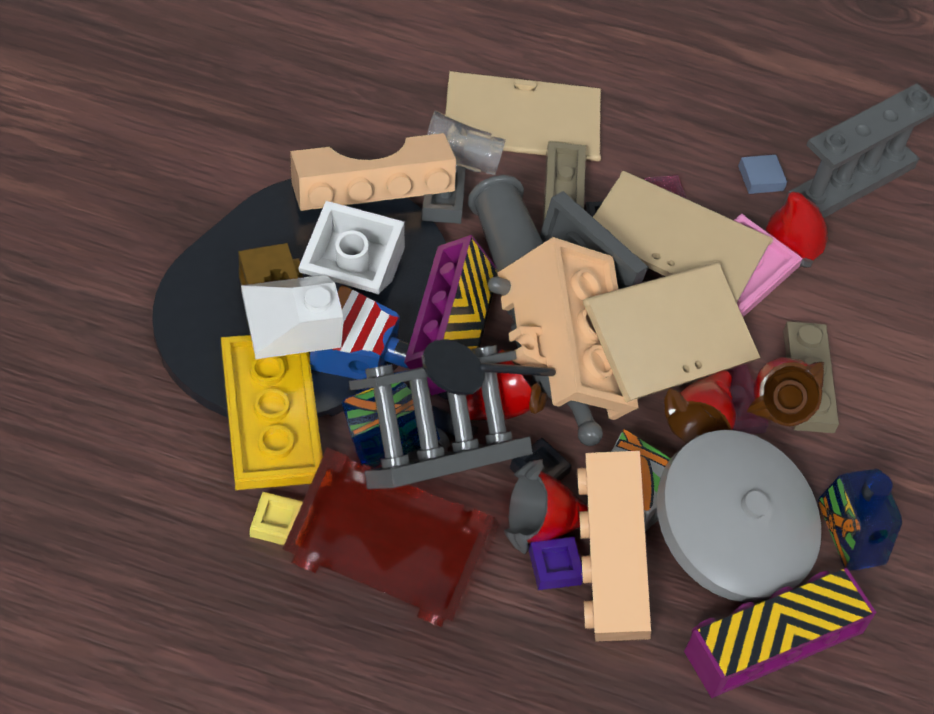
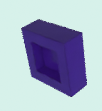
M574 537L531 542L529 555L538 590L582 585V565Z

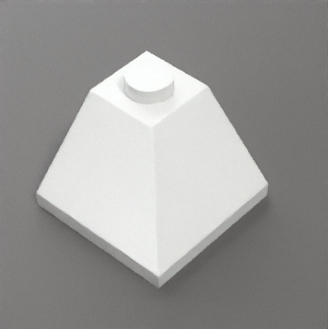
M326 275L241 285L255 359L341 348L343 313L336 284Z

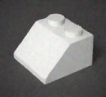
M326 201L299 265V272L311 276L326 275L334 282L379 294L392 282L405 248L404 222Z

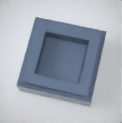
M777 155L741 157L738 167L749 194L784 191L787 180Z

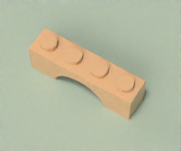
M444 133L406 137L405 143L399 151L390 156L374 160L349 158L337 153L330 147L290 151L292 186L300 211L323 208L326 201L340 205H351L455 191L456 158Z

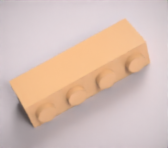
M640 451L586 453V468H577L579 495H588V511H580L581 539L590 538L591 555L582 556L583 583H592L593 601H584L585 629L594 628L595 642L650 639L651 621Z

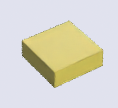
M262 492L250 527V537L294 547L305 513L306 502Z

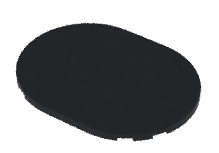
M292 179L275 183L251 195L195 241L166 271L155 295L152 316L153 333L164 368L172 380L193 400L225 417H228L221 337L250 335L239 279L238 251L288 243L292 259L298 258L301 263L323 209L300 211L293 190ZM408 198L344 205L404 222L405 248L392 282L379 294L355 287L351 289L397 312L400 316L397 338L410 342L437 248L440 245L446 244L445 239L433 221H422L423 210ZM302 273L303 278L311 277V275ZM386 362L385 364L392 365L393 371L398 367V365L392 364L390 362ZM311 370L317 418L328 414L332 417L351 408V406L346 405L344 402L347 398L371 389L350 390L349 381L358 379Z

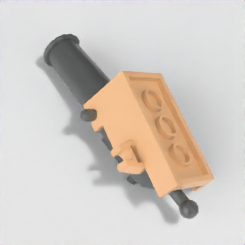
M509 175L492 176L481 181L473 188L468 198V206L471 212L479 217L498 277H492L489 280L488 288L491 292L502 295V309L506 310L513 319L509 340L510 342L516 341L518 349L514 350L517 359L512 361L522 366L547 367L556 370L554 376L531 375L532 380L529 382V385L533 386L538 382L541 385V393H546L548 398L552 399L554 406L560 407L566 403L572 410L579 427L578 439L586 446H595L600 443L603 437V430L594 421L588 405L607 409L608 418L616 420L639 408L637 399L625 402L583 304V300L586 298L618 290L613 256L555 237L543 243L522 199L524 187L521 181Z

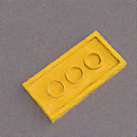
M250 335L221 337L235 490L324 483L325 471L309 352L255 359Z

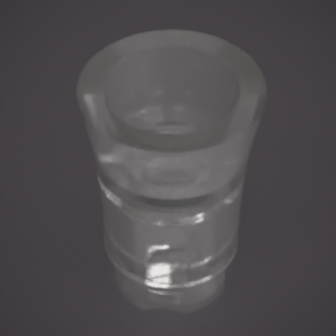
M435 110L427 135L445 134L456 158V166L466 167L467 170L480 173L482 170L488 174L495 175L506 140L499 137H491L492 133L466 125Z

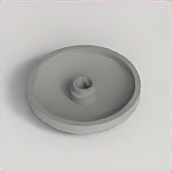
M719 430L708 432L696 437L673 455L664 468L657 491V513L660 528L665 542L676 561L701 586L714 594L733 601L745 603L764 602L772 594L784 587H796L812 570L819 553L822 532L817 502L801 471L774 445L757 436L740 431Z

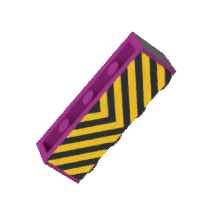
M472 235L440 245L437 248L404 361L409 369L423 367L422 355L427 345L435 340L448 339L456 341L470 350L478 346L491 295L488 282L492 277H495L496 267ZM427 377L431 395L446 392Z
M847 568L832 574L829 571H823L809 579L806 585L794 590L791 586H787L776 591L765 602L757 605L754 602L745 603L724 619L716 621L715 618H709L702 621L693 628L691 638L684 653L712 699L864 633L877 612Z

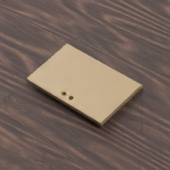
M449 71L444 134L449 145L545 156L548 141L586 145L585 160L599 162L601 160V88Z
M626 171L620 173L617 182L593 216L597 222L633 254L637 255L649 269L661 275L669 276L718 262L736 303L768 246L773 242L772 237Z
M718 262L583 300V304L625 402L679 386L722 370L753 362L760 358Z

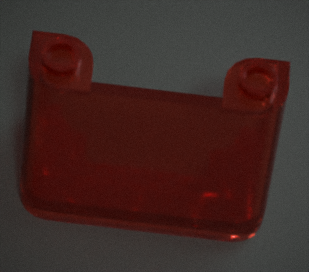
M327 447L283 546V550L295 554L291 563L313 573H317L319 566H323L420 608L416 617L441 628L445 619L455 622L500 524L496 517L476 509L467 512L463 505L449 502L411 485L395 488L367 489L365 471L373 468L352 461L347 455Z

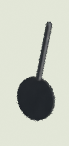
M448 339L433 341L427 345L422 355L423 368L428 377L443 390L461 396L473 394L480 389L485 379L484 372L554 376L556 374L554 368L481 363L479 358L468 347Z

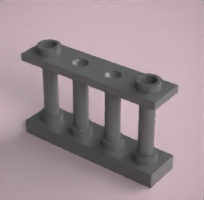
M917 83L809 139L806 146L821 159L813 179L788 191V194L791 192L803 194L819 207L823 218L911 171L916 167L919 157L906 144L914 127L934 116V98Z
M496 345L471 349L481 363L495 364L517 359L515 351L498 353ZM392 365L365 369L367 378L349 381L350 390L373 387L385 458L381 459L382 467L365 471L367 489L395 488L533 454L530 437L512 438L511 431L506 430L497 373L484 372L485 379L481 386L489 434L485 435L486 443L479 444L478 438H473L466 395L461 396L447 392L456 442H452L453 450L444 452V447L438 445L427 381L428 375L423 367L400 372H393ZM404 381L410 382L421 450L417 451L418 459L410 461L408 454L403 455L391 384Z

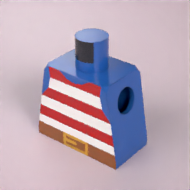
M341 285L337 292L343 313L341 348L310 352L311 370L353 379L367 378L365 369L385 366L386 362L409 369L404 361L410 342L397 338L400 321L398 313Z

